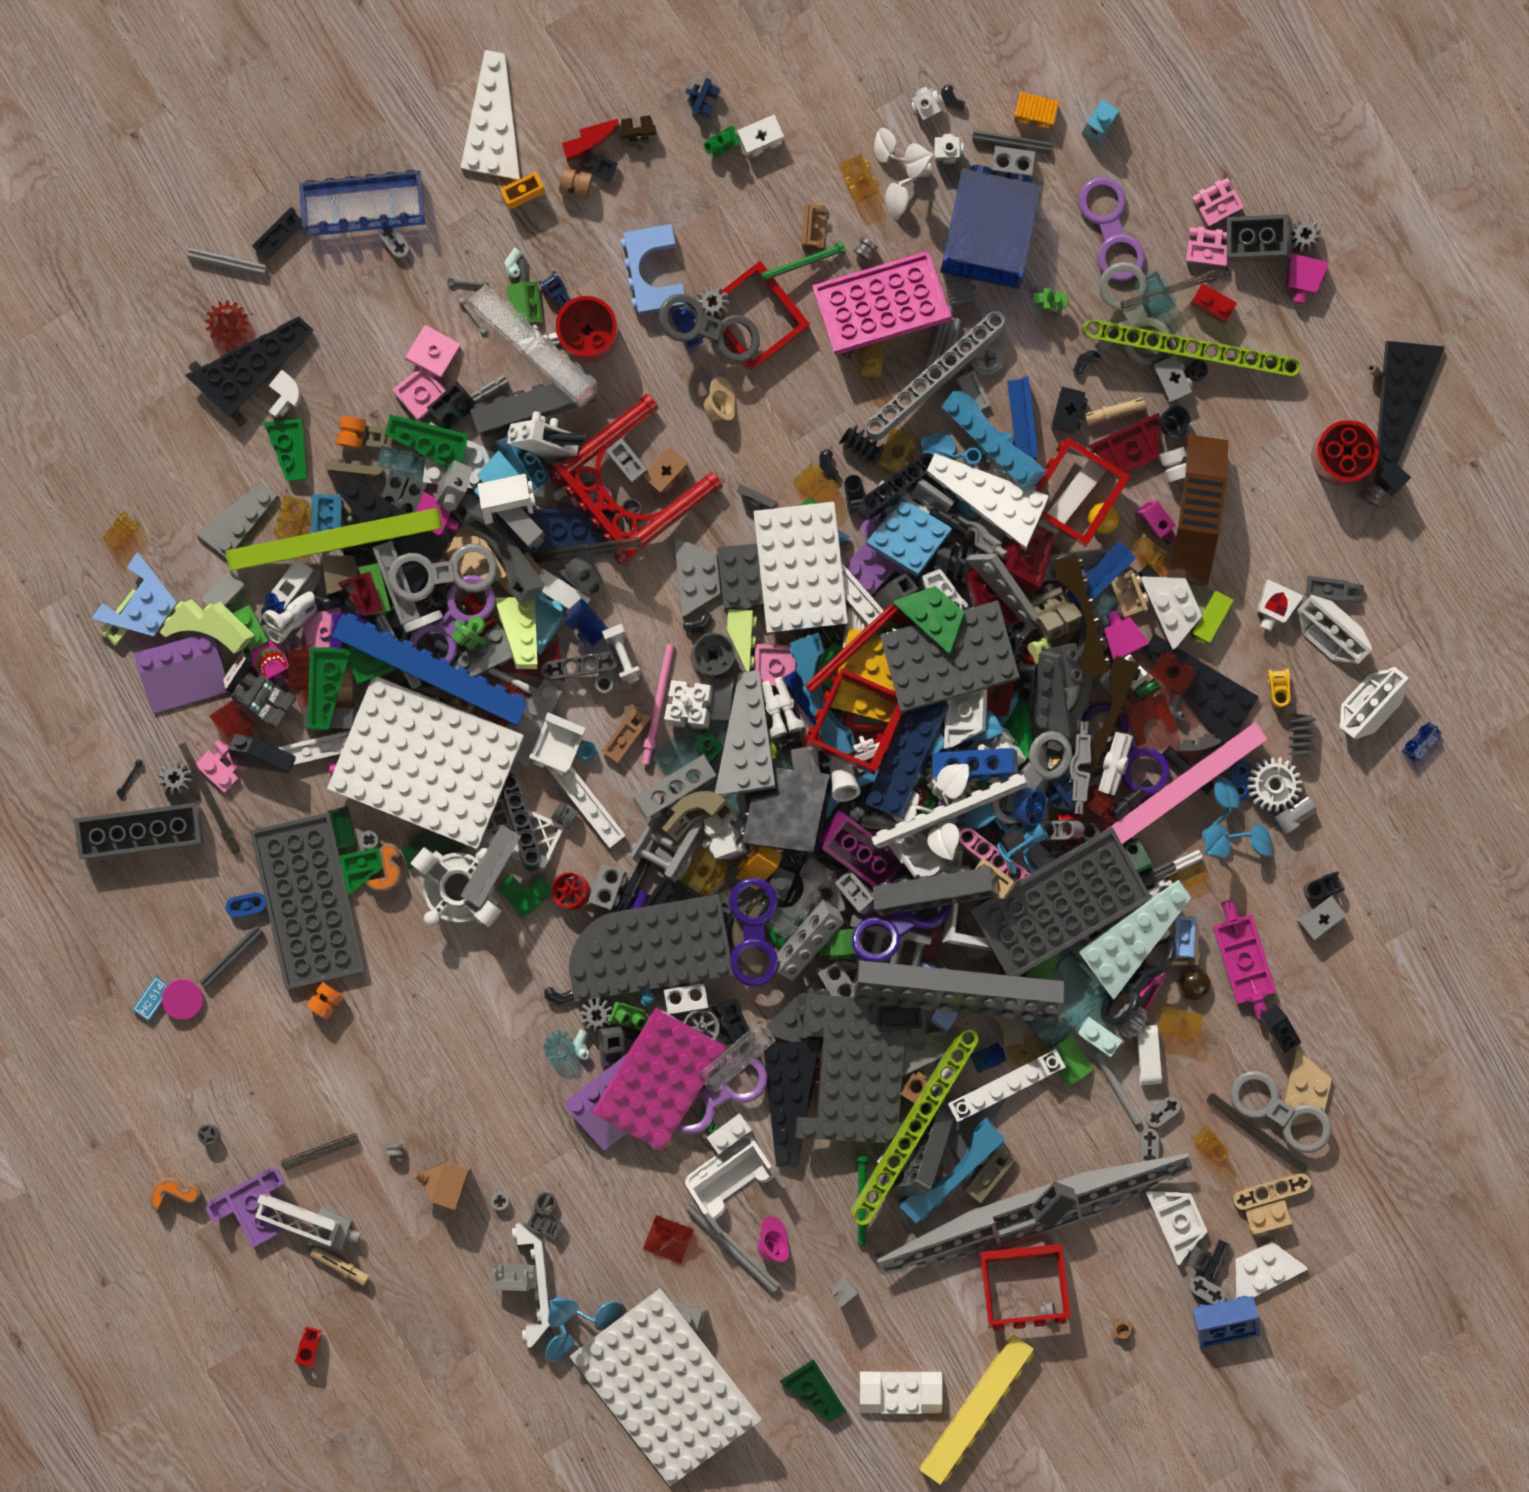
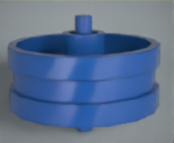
M1028 787L1019 790L1014 798L1012 807L1015 820L1018 823L1035 826L1043 820L1047 809L1045 793L1042 790Z

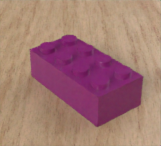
M841 810L836 813L823 830L820 847L873 887L880 886L884 882L890 883L904 866L890 847L886 845L882 848H877L872 841L874 835Z

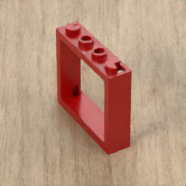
M761 261L757 262L726 286L720 295L731 293L756 272L761 277L762 273L768 270ZM774 278L763 281L798 326L755 360L751 358L748 361L741 362L746 369L750 368L752 371L810 327V323ZM716 299L708 300L709 307H713L716 304ZM714 314V317H715L716 319H719V320L722 321V319H720V318L717 316V314ZM726 327L723 337L725 336L729 341L728 347L734 354L736 352L738 354L745 353L744 347L729 328Z
M1068 438L1066 442L1061 441L1056 451L1059 453L1056 458L1053 459L1051 457L1045 466L1048 470L1036 484L1037 488L1035 491L1042 492L1069 448L1120 478L1084 536L1043 511L1040 517L1047 524L1087 547L1131 476Z
M841 668L839 674L835 672L830 683L833 684L831 691L826 690L822 702L825 703L823 709L818 708L813 719L817 721L815 727H810L805 737L809 739L807 745L875 775L902 714L896 693ZM842 680L897 704L870 764L816 740Z
M1062 1244L980 1252L988 1329L993 1328V1331L1005 1330V1327L1013 1326L1014 1329L1026 1328V1325L1034 1324V1327L1046 1326L1048 1322L1062 1325L1066 1324L1067 1320H1070L1071 1314ZM1056 1256L1063 1313L994 1320L987 1263Z

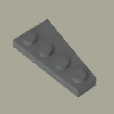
M496 624L482 636L487 639L484 645L477 643L473 650L467 648L453 660L451 666L459 669V666L471 671L469 675L476 677L490 672V669L498 665L502 666L508 663V660L513 657L504 630Z

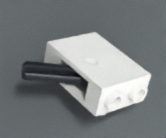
M535 411L533 412L532 420L510 424L507 444L543 457L558 459L577 455L578 446H584L587 443L585 434L571 433L558 428L557 418H551L550 424L545 423L546 417L542 416L540 412Z

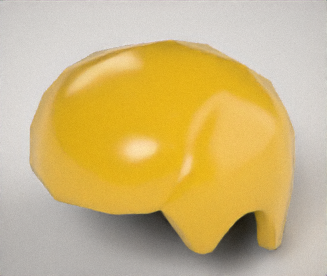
M1103 502L1095 504L1089 510L1087 521L1090 525L1103 506ZM1113 506L1096 531L1097 533L1109 534L1118 527L1120 517Z

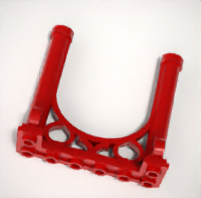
M647 393L639 399L640 401L595 435L584 446H581L577 451V455L568 456L559 463L555 462L549 473L552 483L555 486L559 485L560 488L565 486L566 493L570 497L574 496L579 502L577 505L583 513L587 512L591 517L590 521L593 526L602 530L604 533L603 537L607 543L615 546L613 551L615 553L614 558L620 565L624 564L625 567L630 564L638 551L713 492L717 493L723 488L719 478L713 472H709L663 510L649 515L629 512L613 501L602 483L600 474L601 460L609 447L659 410L657 403ZM597 455L595 468L583 466ZM582 472L594 475L595 484L591 487L583 485L579 475ZM596 488L599 490L596 493L598 496L597 504L587 494L595 491ZM602 511H610L612 514L614 511L618 513L613 517L612 524ZM624 517L631 520L632 530L625 533L617 526L619 518ZM637 521H650L636 532Z

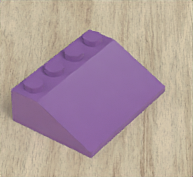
M204 633L134 653L138 672L153 714L228 693L223 683L227 673L218 641L208 634Z
M627 1054L564 1102V1105L575 1120L604 1151L627 1134V1132L599 1118L592 1111Z

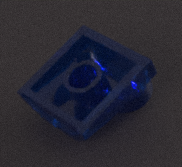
M685 306L671 312L672 320L679 333L685 334L693 330L696 316L692 308L687 309ZM698 335L695 339L684 342L690 354L695 351L698 345L704 343L702 339L704 337Z

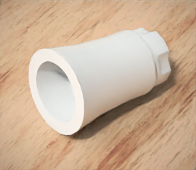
M832 757L829 762L833 799L841 802L855 799L860 794V788L856 782L852 765Z

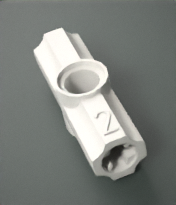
M1115 732L1110 752L1107 753L1104 760V772L1099 791L1116 795L1121 776L1125 773L1129 758L1127 756L1133 736Z

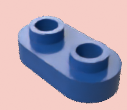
M1237 761L1231 767L1230 781L1236 789L1238 787L1244 789V793L1239 795V801L1246 800L1251 792V789H1247V785H1251V781H1248L1247 778L1252 777V773H1250L1252 767L1246 761ZM1240 767L1245 768V774L1242 775L1239 773L1238 770Z
M257 892L232 897L226 903V911L232 917L259 913L266 908L264 895ZM255 899L260 900V905L258 907L254 906L253 901ZM235 903L240 904L239 911L234 910L233 906Z

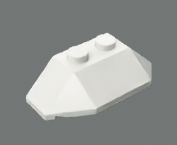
M1311 595L1298 608L1302 634L1331 660L1359 664L1373 649L1363 628L1332 601Z
M1395 667L1369 674L1342 703L1340 728L1354 739L1375 733L1401 705L1410 681L1409 677Z

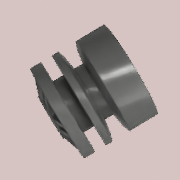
M712 632L704 634L696 641L691 649L690 659L697 673L704 677L714 678L723 675L730 669L734 662L735 650L729 638L720 633ZM707 652H715L717 660H708L709 654Z

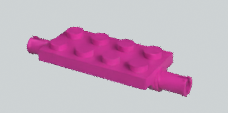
M1233 899L1220 902L1226 917L1225 922L1213 925L1212 927L1236 1004L1246 1001L1252 1002L1258 1020L1261 1019L1259 1015L1261 1011L1267 1010L1264 1001L1265 996L1275 993L1276 989L1252 914L1243 917L1238 916Z

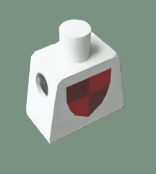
M1266 580L1257 613L1264 616L1260 627L1271 631L1275 622L1284 624L1303 595L1271 580Z

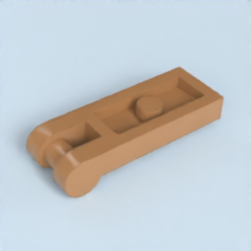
M636 706L633 707L601 751L616 763H619L651 719L649 715L642 714ZM633 718L640 721L637 727L631 723Z

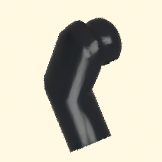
M944 85L941 89L944 104L963 111L965 101L955 98L952 85Z
M1089 350L1080 354L1073 372L1082 375L1086 364L1091 362L1098 363L1100 355L1095 350Z
M825 449L820 452L819 467L831 479H834L839 474V471L831 465L833 452L830 449Z
M703 611L699 620L686 621L683 624V629L689 634L702 632L705 630L712 615Z
M548 987L544 990L545 999L555 1005H561L574 999L572 990L562 994L556 992L553 987Z

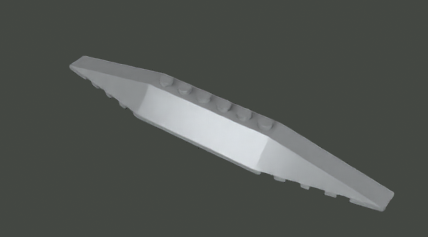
M1187 1153L1087 1171L1055 1181L1074 1188L1078 1201L1053 1228L1036 1222L1030 1209L1033 1203L1043 1195L1045 1190H1048L1051 1184L969 1211L877 1259L881 1273L886 1275L906 1271L907 1267L917 1265V1268L927 1266V1263L938 1261L939 1264L945 1263L946 1259L957 1257L958 1260L965 1259L967 1255L977 1253L979 1256L980 1252L996 1251L1104 1213L1103 1209L1111 1205L1117 1207L1122 1204V1200L1130 1196L1135 1198L1140 1195V1191L1148 1187L1153 1189L1159 1186L1158 1182L1166 1178L1171 1180L1192 1170L1189 1155Z

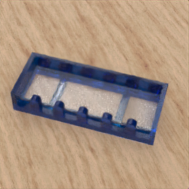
M407 170L401 173L387 172L381 175L367 174L362 177L347 176L343 179L327 178L323 181L307 180L304 183H299L301 220L305 237L426 224L420 171Z

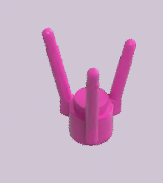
M1165 972L1158 977L1150 978L1149 983L1140 993V997H1143L1151 986L1155 987L1144 1006L1146 1012L1158 990L1165 982L1163 980L1167 976Z

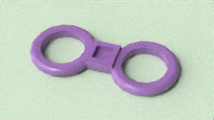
M1106 177L1094 178L1088 181L1080 190L1078 204L1082 215L1091 223L1099 225L1104 240L1103 244L1099 247L1097 255L1098 266L1101 272L1104 273L1109 268L1105 258L1106 252L1116 243L1130 245L1136 252V266L1143 270L1145 263L1144 249L1136 239L1124 235L1119 220L1126 206L1125 192L1121 185L1113 179ZM1096 186L1109 187L1117 195V208L1108 216L1095 215L1087 206V195ZM1130 271L1123 274L1115 273L1111 276L1110 280L1126 282L1134 279L1136 276Z
M472 575L461 577L464 582L470 584H478L484 580L479 576ZM453 583L447 592L449 611L438 624L429 623L419 627L413 633L409 642L415 645L414 649L417 650V643L421 636L431 631L438 632L447 639L449 645L448 654L444 659L453 662L457 653V643L451 637L457 630V627L453 624L456 620L468 623L474 616H479L483 620L491 614L495 605L493 588L489 586L484 590L487 596L484 610L479 614L470 616L461 613L456 607L455 595L459 588Z
M740 1055L730 1059L720 1073V1080L704 1090L700 1089L697 1094L706 1105V1114L703 1120L693 1126L679 1123L676 1130L683 1134L702 1132L711 1124L715 1108L731 1099L737 1103H748L756 1100L767 1086L768 1075L764 1065L758 1059L751 1056ZM741 1064L753 1066L759 1074V1082L756 1088L747 1094L733 1092L728 1084V1076L731 1070Z

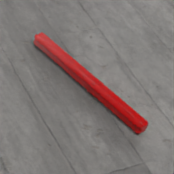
M889 605L806 683V689L813 693L898 613L895 606Z

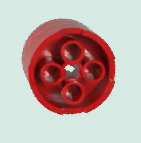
M579 296L571 299L561 308L556 319V334L564 352L575 361L581 363L599 362L607 357L617 344L619 331L615 314L606 302L597 297ZM586 327H590L593 331L588 336L585 335V332H582L586 330Z
M1338 421L1330 425L1315 440L1311 453L1313 467L1316 473L1329 484L1336 486L1352 485L1369 474L1375 467L1379 454L1378 440L1373 431L1359 421ZM1349 448L1351 450L1349 455L1344 456V449Z

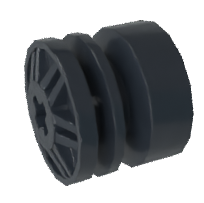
M944 541L936 552L933 571L941 569L946 577H951V583L954 587L957 578L961 579L960 588L965 589L967 584L965 575L972 569V566L966 559L973 555V547L968 546L966 555H963V545H960L957 553H954L953 543Z

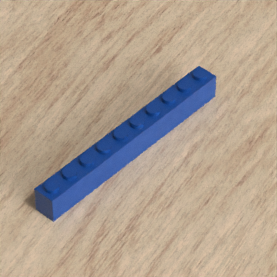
M350 613L347 616L342 614L332 635L334 639L518 726L528 706V703L525 702V697L517 693L512 696L506 693L508 689L498 684L495 687L488 684L489 680L478 675L475 678L469 675L471 671L460 666L459 669L451 666L452 662L442 657L439 661L432 657L433 653L422 649L421 652L414 649L415 645L409 641L404 640L403 643L395 640L397 636L385 631L383 634L377 631V626L369 622L364 625L358 622L360 618Z

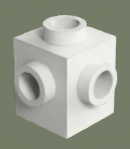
M925 86L915 92L917 96L912 98V107L917 114L920 113L923 120L944 109L941 104L942 97L938 90H934L933 87L927 89Z
M944 134L943 137H935L934 161H943V164H955V161H959L960 155H963V143H959V137H955L954 134Z

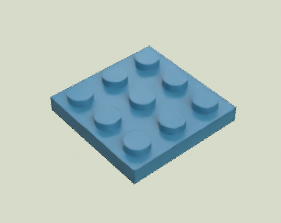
M900 497L869 538L866 546L918 577L949 536L952 528Z

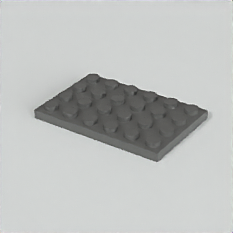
M998 600L963 610L965 617L960 625V631L955 639L951 655H948L917 625L880 635L901 713L1020 679Z

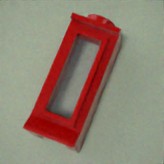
M847 712V715H843V724L850 728L851 731H885L888 722Z

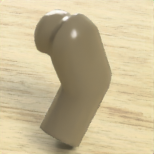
M1373 363L1367 366V371L1375 377H1382V368Z

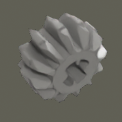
M1302 218L1298 219V224L1292 223V241L1295 242L1292 248H1296L1297 245L1300 246L1299 252H1302L1304 247L1307 252H1310L1311 246L1317 248L1318 244L1316 241L1322 240L1321 236L1316 235L1321 233L1322 230L1320 228L1315 229L1318 224L1317 222L1310 225V218H1307L1305 223ZM1303 231H1305V234H1309L1306 239L1300 236Z
M713 285L710 286V292L705 287L702 288L705 295L697 293V297L701 299L697 301L703 307L704 314H711L713 318H715L714 314H717L721 319L722 314L720 311L728 312V309L724 306L729 305L730 301L723 300L728 294L723 293L720 295L722 288L719 287L715 292ZM716 299L717 306L709 307L708 300Z
M169 761V769L164 766L161 767L165 774H158V777L164 778V780L159 782L160 786L166 784L163 789L164 792L169 791L171 788V795H175L176 789L179 794H183L182 787L187 790L190 789L186 781L193 782V779L187 778L188 775L192 774L191 770L184 772L187 769V764H183L180 767V761H176L175 766H173V763ZM177 772V776H180V780H176L174 784V780H171V776H175Z
M600 998L596 999V1005L590 999L588 1000L590 1008L585 1004L582 1005L583 1009L587 1010V1013L580 1012L579 1015L586 1016V1019H583L581 1024L588 1021L587 1030L594 1025V1033H597L598 1025H600L601 1029L605 1028L603 1023L608 1026L612 1025L611 1022L606 1020L611 1015L607 1014V1012L613 1010V1007L604 1008L608 1001L605 1000L601 1006ZM597 1009L601 1011L602 1019L600 1021L599 1019L597 1021L592 1019L594 1017L592 1014L593 1010L597 1012Z
M1130 1003L1126 1004L1123 1009H1120L1119 1014L1116 1015L1117 1018L1128 1009ZM1139 1006L1129 1022L1114 1029L1129 1039L1133 1036L1136 1037L1138 1032H1142V1028L1146 1026L1147 1012Z

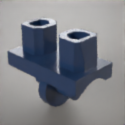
M706 78L700 93L698 92L700 88L698 84H694L693 89L686 88L685 94L689 95L687 103L693 104L694 99H697L692 109V115L696 117L699 115L710 117L713 106L704 101L707 96L717 100L721 91L719 87L712 84L711 79Z
M1064 773L1059 778L1048 780L1057 791L1056 794L1051 788L1046 791L1050 796L1047 800L1048 805L1054 801L1057 807L1061 806L1063 803L1058 798L1061 796L1067 806L1072 808L1076 802L1072 799L1073 789L1067 793L1062 787L1070 781L1068 775Z

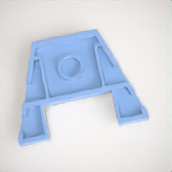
M136 553L127 566L129 570L144 579L121 614L116 613L102 603L92 618L99 622L155 637L163 622L177 605V602L142 556Z

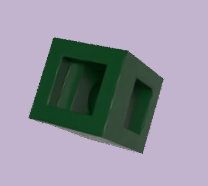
M701 730L693 738L696 741L693 745L710 762L724 749V746L708 730L705 733ZM705 741L711 742L710 748L704 747Z

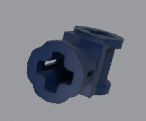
M555 271L544 281L538 282L545 294L552 301L555 300L560 308L571 300L566 293L567 289L563 281Z

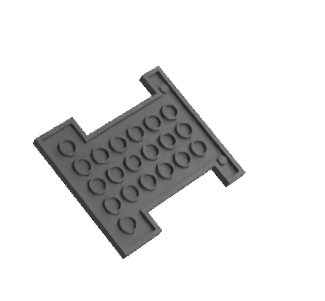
M805 994L802 1035L822 1037L817 1118L797 1117L795 1137L891 1143L903 1124L899 1122L904 1041L924 1043L927 1011L921 1009L922 1028L881 1031L879 1010L902 1009L900 1006H881L880 1004L873 1003L861 1004L854 1002V997ZM911 1123L910 1130H917L918 1124ZM902 1139L899 1144H908L907 1139Z

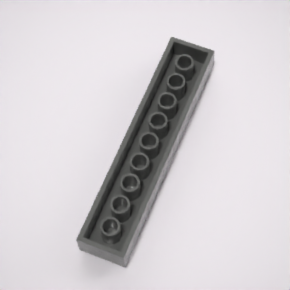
M859 960L854 987V1002L861 1004L873 1003L880 1004L881 1006L912 1007L925 1011L932 1009L941 1010L945 1013L961 1012L965 1015L981 1014L985 1017L1000 1016L1005 1019L1020 1018L1025 1021L1040 1020L1045 1023L1058 1022L1064 1001V981Z

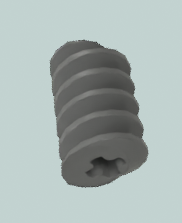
M1291 714L1296 719L1291 720L1290 723L1296 727L1290 729V732L1295 735L1290 736L1289 740L1295 743L1289 745V748L1294 751L1288 753V755L1308 756L1313 754L1314 750L1309 749V746H1313L1315 743L1310 741L1309 738L1315 737V734L1311 733L1310 730L1315 729L1316 726L1311 725L1310 722L1316 721V718L1311 715Z

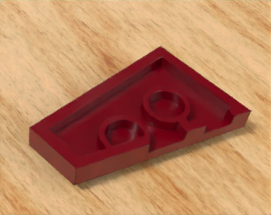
M549 642L541 655L537 653V669H516L512 658L508 660V663L500 665L501 672L545 678L541 673L543 664L548 661L561 659L559 642ZM558 664L560 668L557 669L552 668V665L549 666V670H546V673L553 676V672L560 671V675H563L561 664Z

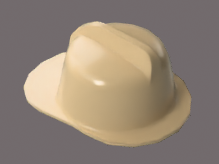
M716 377L711 381L710 394L704 401V409L709 416L710 422L723 419L732 420L735 414L734 389L728 380L723 377Z

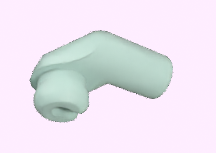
M515 247L504 262L507 275L511 278H517L520 275L517 261L522 252Z
M582 1029L579 1030L572 1047L577 1058L587 1060L590 1053L585 1041L589 1033Z

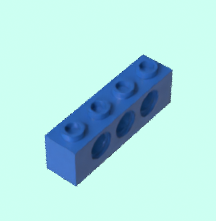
M1013 748L932 753L933 778L936 780L944 767L955 763L969 765L968 782H971V779L979 778L980 781H990L991 777L1009 780V777L1018 774L1017 751ZM998 760V761H999V766H998V768L995 769V770H992V769H991V764H992L994 761ZM974 762H979L978 769L972 771V764Z

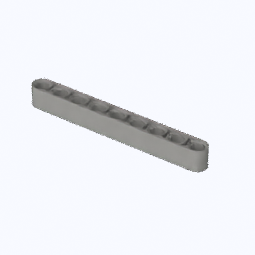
M997 311L988 314L872 416L866 424L868 437L874 441L881 440L995 340L1005 328L1003 314ZM997 320L1001 324L999 326H993L991 325V322ZM984 334L986 337L980 340L976 338V335ZM969 347L971 350L964 353L961 351V348ZM948 360H954L956 364L953 366H948L946 362ZM933 373H939L941 377L938 379L931 378V375ZM919 386L926 388L924 392H917L915 389ZM907 399L911 403L905 406L901 404V401ZM888 413L896 414L893 419L886 417ZM873 426L881 428L878 432H873L870 429Z

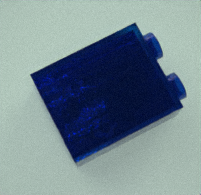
M973 165L970 167V170L962 168L940 273L1020 289L1042 185L1033 183V178L1025 174H1011L1010 178L994 175V171L991 168L983 165Z

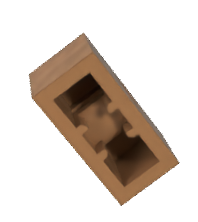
M669 447L642 477L660 495L663 492L668 493L674 486L672 482L677 477L682 478L688 471L686 468L688 462ZM670 467L671 475L663 476L662 469H669Z

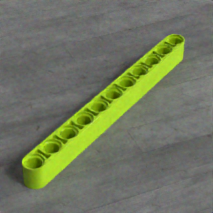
M1098 320L1087 321L1082 326L1083 335L1093 340L1282 376L1297 375L1301 369L1297 359ZM1090 324H1094L1097 327L1095 335H1091L1088 332ZM1111 327L1117 331L1114 339L1108 336V330ZM1130 331H1133L1137 336L1136 341L1133 343L1127 338ZM1150 335L1156 338L1154 346H1150L1147 343ZM1169 339H1173L1176 342L1174 350H1170L1167 347ZM1189 343H1193L1196 347L1193 354L1187 351ZM1210 346L1215 349V355L1212 358L1207 355V348ZM1229 350H1232L1235 354L1233 361H1229L1226 357ZM1248 354H1252L1255 358L1252 365H1248L1246 362ZM1268 358H1272L1274 361L1272 369L1266 366ZM1289 361L1294 365L1291 373L1285 369L1286 363Z
M439 508L226 550L225 554L228 569L233 571L438 530L443 527Z
M963 1028L955 1035L851 1208L850 1216L856 1223L866 1225L873 1218L976 1047L978 1035L975 1031ZM966 1033H970L971 1040L965 1044L963 1037ZM959 1050L961 1053L960 1059L954 1061L953 1053ZM946 1068H949L950 1075L948 1078L944 1079L942 1077V1071ZM939 1086V1094L932 1096V1088ZM927 1103L929 1110L927 1113L922 1114L921 1106ZM917 1121L918 1129L911 1131V1123ZM907 1139V1147L900 1149V1141ZM896 1156V1165L890 1167L889 1159ZM886 1174V1182L879 1184V1176ZM875 1192V1200L868 1202V1194ZM864 1209L865 1217L858 1220V1211Z

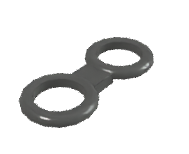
M672 295L663 302L659 310L661 329L674 341L687 342L695 339L698 335L715 342L716 349L723 358L736 363L748 361L756 354L759 348L760 335L758 328L750 319L741 315L727 316L722 321L704 314L703 307L690 295ZM674 303H686L694 310L696 324L689 333H678L669 325L668 311ZM730 324H741L750 333L751 345L743 354H734L724 345L723 333Z

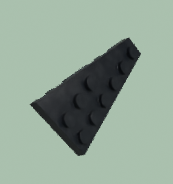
M1385 341L1377 433L1379 448L1377 463L1385 464L1387 462L1390 464L1392 461L1398 463L1445 346Z
M349 476L339 491L341 497L361 523L407 514L352 476ZM433 531L376 542L378 545L392 541L398 557L407 553H418L427 557L432 564L440 561L451 544ZM416 561L406 562L401 565L408 585L414 593H417L428 579L427 569Z
M1153 634L1143 652L1218 739H1221L1222 744L1224 745L1237 734L1259 696L1178 647L1172 649L1168 641Z
M822 1039L763 1045L765 1068L768 1075L767 1086L776 1167L798 1165L803 1141L802 1138L795 1137L797 1117H806L810 1106L815 1081L814 1074L819 1061L818 1054L820 1046H822Z

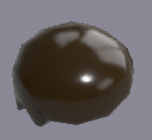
M1190 969L1179 978L1178 990L1188 1000H1199L1210 991L1211 980L1202 969Z

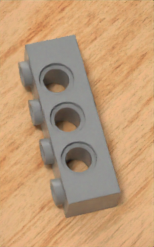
M702 755L633 798V801L645 820L649 817L653 820L662 814L660 810L668 807L670 810L678 802V799L695 793L696 788L701 785L705 788L712 784L716 774L705 756ZM689 773L697 775V783L693 784L688 781ZM671 784H678L681 792L679 794L672 793L670 790ZM656 794L661 795L664 799L663 804H655L653 796Z
M824 900L819 903L777 951L779 961L777 972L793 981L844 923L837 908Z

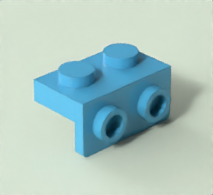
M312 494L311 533L343 527L341 512L344 508V501L341 495Z

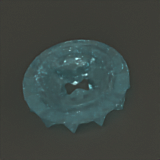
M555 1031L546 1038L544 1053L548 1060L560 1064L568 1062V1059L573 1056V1050L576 1047L573 1043L574 1039L570 1037L569 1033ZM561 1042V1045L566 1046V1048L559 1052V1050L553 1047L559 1046Z

